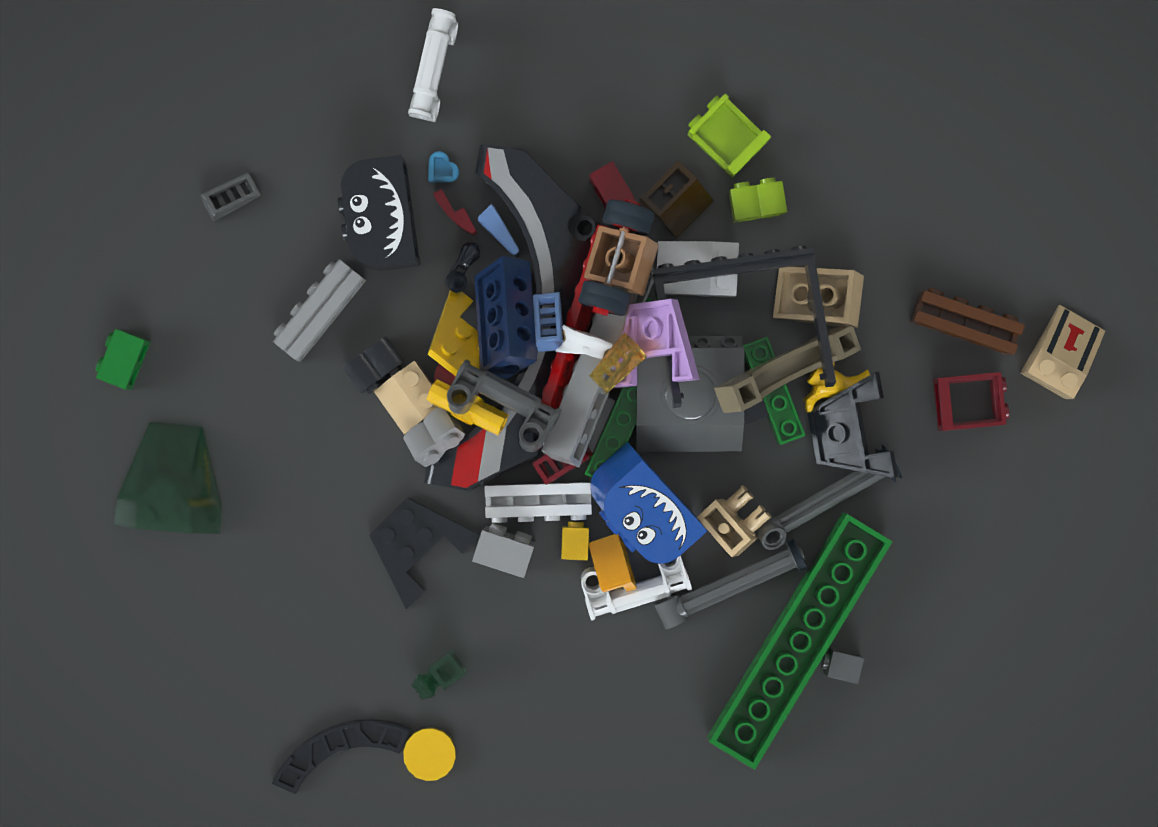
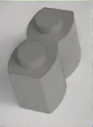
M437 407L426 416L423 422L412 427L403 439L415 461L427 467L438 462L446 450L456 447L465 436V432L458 420L451 415V412Z

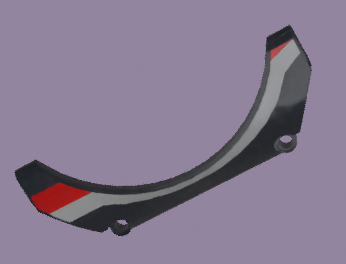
M480 145L475 172L498 193L519 223L533 261L536 294L560 292L563 325H566L567 313L572 307L575 297V288L583 272V262L587 258L591 247V237L595 233L597 225L601 224L589 216L580 215L581 206L551 178L527 151L516 148ZM591 223V233L584 236V226ZM555 304L540 305V309L555 307ZM556 315L541 316V319L553 318ZM556 326L542 327V330L554 329ZM556 350L538 351L537 361L521 370L513 385L542 399L543 388L548 382L551 373V363L557 354ZM499 404L496 408L509 415L506 425L499 436L477 426L465 435L456 447L446 450L438 462L426 467L424 483L472 491L500 474L540 456L541 448L535 452H527L521 448L519 444V431L526 417ZM528 432L524 435V439L530 443L539 439L538 435L534 432Z

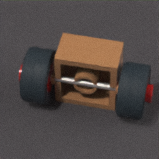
M625 199V201L609 200L607 202L602 221L616 229L599 226L584 274V278L589 281H584L578 299L580 304L592 308L593 313L602 316H608V313L624 316L630 300L629 293L644 296L659 246L658 243L650 238L641 236L648 235L654 219L652 211L642 207L640 203Z

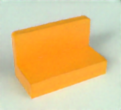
M618 534L589 543V549L602 592H608L620 587H624L627 592L637 589L625 544Z

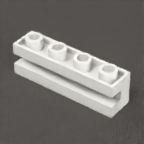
M591 482L549 483L548 485H545V483L486 485L485 515L486 518H492V523L507 522V517H518V522L534 521V516H544V521H559L560 516L571 515V520H586V515H592Z

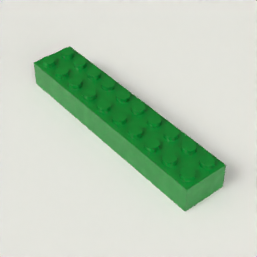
M842 512L808 568L809 572L805 573L707 735L708 741L752 769H756L893 541Z

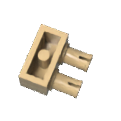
M741 485L727 500L716 499L697 516L698 520L731 557L739 556L757 539L755 531L771 518L770 513H766V509L762 505H759L745 520L738 516L737 512L754 498L751 492H747L748 489L744 485Z

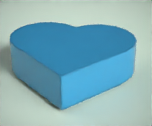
M437 151L430 156L429 182L452 183L458 179L459 169L457 165L449 162V158L444 152Z

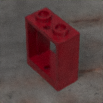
M613 161L590 174L589 182L605 210L609 200L625 201V199L636 201Z
M1001 372L933 379L938 431L1007 425L1006 419H1009V407L1007 403H1004L1003 394L1007 391V384ZM989 380L993 419L953 423L949 384Z

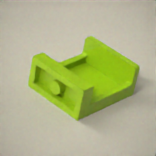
M725 93L721 98L716 95L706 106L709 110L703 117L698 114L689 123L688 126L691 129L687 135L733 178L770 140L771 136L765 130L761 131L729 100V96Z

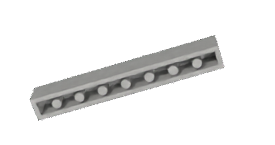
M653 267L644 296L629 293L630 300L624 316L609 313L608 316L594 314L593 325L589 333L613 345L612 348L605 351L602 359L580 354L579 359L574 363L572 377L569 384L564 388L563 399L559 406L562 412L554 428L549 432L543 443L542 452L550 458L580 467L611 390L610 384L629 304L646 302L653 284Z

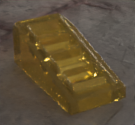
M624 333L589 376L607 394L647 356L641 347ZM613 365L616 367L614 372L610 369ZM604 373L609 376L607 381L602 377Z

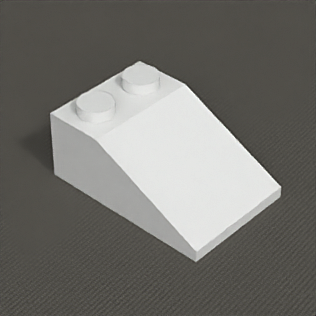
M658 241L657 269L659 265L668 263L680 266L690 260H700V263L710 262L712 258L725 256L727 259L737 258L739 243ZM737 274L664 284L665 295L734 298L737 292Z

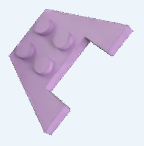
M666 299L629 304L610 387L637 386V359L672 355V381L700 380L678 300Z

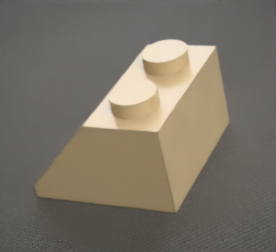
M417 361L407 365L374 391L403 434H406L412 427L423 422L426 416L438 407L426 400L433 383Z

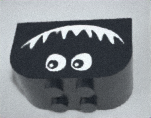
M402 155L355 162L348 167L342 177V197L338 198L340 214L343 213L345 217V224H341L342 236L347 241L352 255L360 263L376 271L420 266L405 159Z

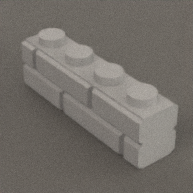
M340 259L336 263L334 261L329 263L323 272L326 275L320 283L316 281L307 291L309 295L307 300L303 304L301 302L297 303L290 312L293 316L287 324L284 322L280 324L274 332L276 338L273 342L298 362L304 359L366 282L363 277Z

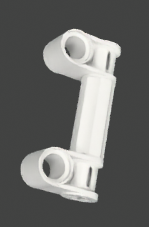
M433 8L408 114L411 117L436 122L440 108V99L437 95L438 85L448 44L454 45L456 40L458 22L454 13Z
M681 555L671 563L658 564L660 576L637 582V589L628 592L624 587L602 592L599 584L593 587L588 586L585 582L587 577L590 575L597 576L595 567L585 569L581 575V584L591 621L595 620L596 616L609 612L615 614L626 609L670 597L671 593L684 589L692 590Z

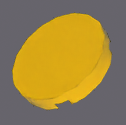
M434 727L414 732L407 740L403 751L404 763L408 771L416 778L425 781L438 780L446 776L452 769L456 758V750L452 738L443 730Z

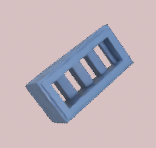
M491 204L478 217V222L514 257H517L520 254L519 248L495 206Z
M560 292L533 295L537 349L539 352L554 351L562 345L564 340ZM555 304V307L540 309V305ZM556 315L553 318L541 319V316ZM556 326L554 329L542 330V327Z

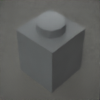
M830 648L829 653H825L823 656L821 669H824V674L827 677L858 684L864 658L858 654Z

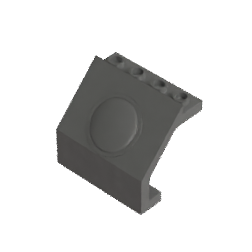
M688 336L700 380L679 382L680 393L684 394V399H681L682 405L680 408H673L665 356L637 359V420L635 427L637 452L742 451L744 411L723 413L714 390L715 387L744 373L742 336Z

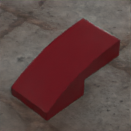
M442 189L433 193L440 207L458 227L472 236L478 234L464 207L454 212Z

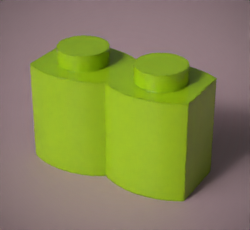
M773 177L759 180V185L750 186L749 182L734 184V189H730L728 192L733 223L785 215L787 213L783 182H776Z

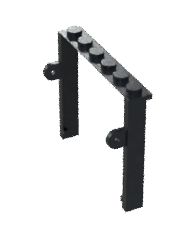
M801 245L784 252H780L779 249H771L761 255L743 253L738 255L737 258L732 259L719 256L712 258L710 262L700 263V260H690L680 266L668 263L659 265L658 269L653 270L656 301L666 300L664 284L804 265L809 289L807 292L808 308L810 312H813L823 373L819 375L820 380H824L825 388L834 387L836 383L814 257V247L806 248V246ZM672 355L665 356L673 408H680L682 405L681 399H684V394L680 393L679 382L672 381Z

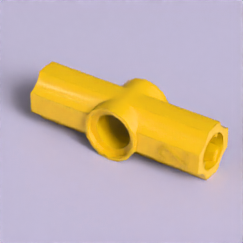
M438 379L432 384L426 398L431 404L451 412L453 417L466 424H475L497 436L504 429L509 417L504 411L484 403V400L477 396L468 412L455 414L449 409L447 402V392L450 385ZM458 394L453 397L452 401L455 404H463L467 398L462 394Z

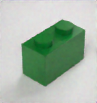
M115 329L114 333L111 332L106 340L105 347H107L105 356L101 357L96 365V372H98L96 378L122 389L132 390L151 341L126 331Z

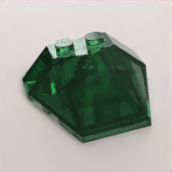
M149 422L117 496L114 525L168 532L219 534L222 505L216 489V480L211 468L210 455L203 427Z

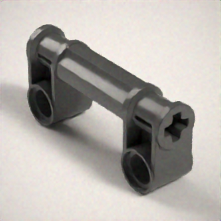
M467 359L460 366L447 392L448 407L455 414L468 412L480 393L526 417L519 431V444L527 452H535L542 447L562 412V409H554L542 402L541 398L492 374L490 371H482L470 365V361ZM462 394L467 399L463 404H455L452 401L453 397ZM528 432H534L538 435L539 439L530 443L524 439V435Z

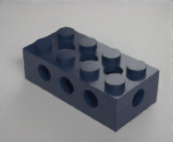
M502 256L475 275L474 279L480 370H488L500 378L508 379L536 362L538 349L535 339L530 262Z

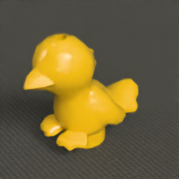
M822 367L813 370L806 381L813 387L810 393L803 398L806 412H811L815 403L821 398H831L869 376L868 369L851 377L844 376L842 373L834 370L836 383L834 387L826 388L824 380H820L819 376L823 373Z

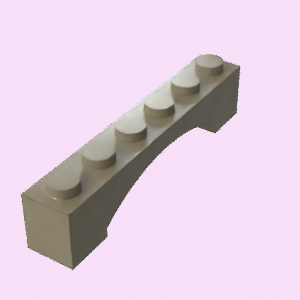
M853 325L828 330L833 362L842 360L861 350ZM817 336L715 387L714 390L723 413L742 412L761 402L762 398L782 385L822 367Z

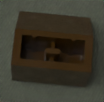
M679 160L640 198V203L646 209L652 211L654 217L676 238L714 201L698 179Z

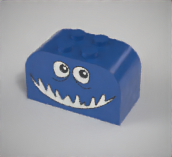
M628 442L606 460L593 474L590 489L594 500L601 508L600 516L606 521V525L611 531L623 539L624 544L632 552L637 549L648 561L658 564L671 562L707 532V529L694 513Z

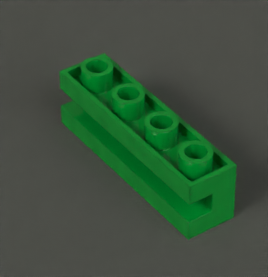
M768 336L743 345L744 359L748 370L775 357ZM786 384L763 398L769 414L767 419L777 445L806 436Z
M636 386L622 387L584 473L585 475L593 477L595 471L629 441L637 420Z

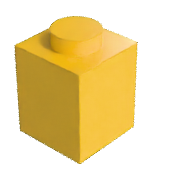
M569 521L568 526H563L561 559L588 560L589 527H584V522Z

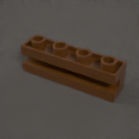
M933 288L919 293L910 322L1008 356L1015 355L1018 344H1016L1018 335H1022L1025 324L1018 322V317L1009 314H1003V317L993 314L994 309L983 305H979L978 308L969 306L968 300L955 296L953 300L943 297L944 292Z

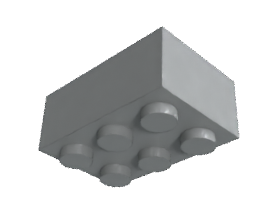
M492 523L491 526H485L481 532L472 562L524 578L536 541L531 540L532 535L517 531L514 535L506 532L507 527Z

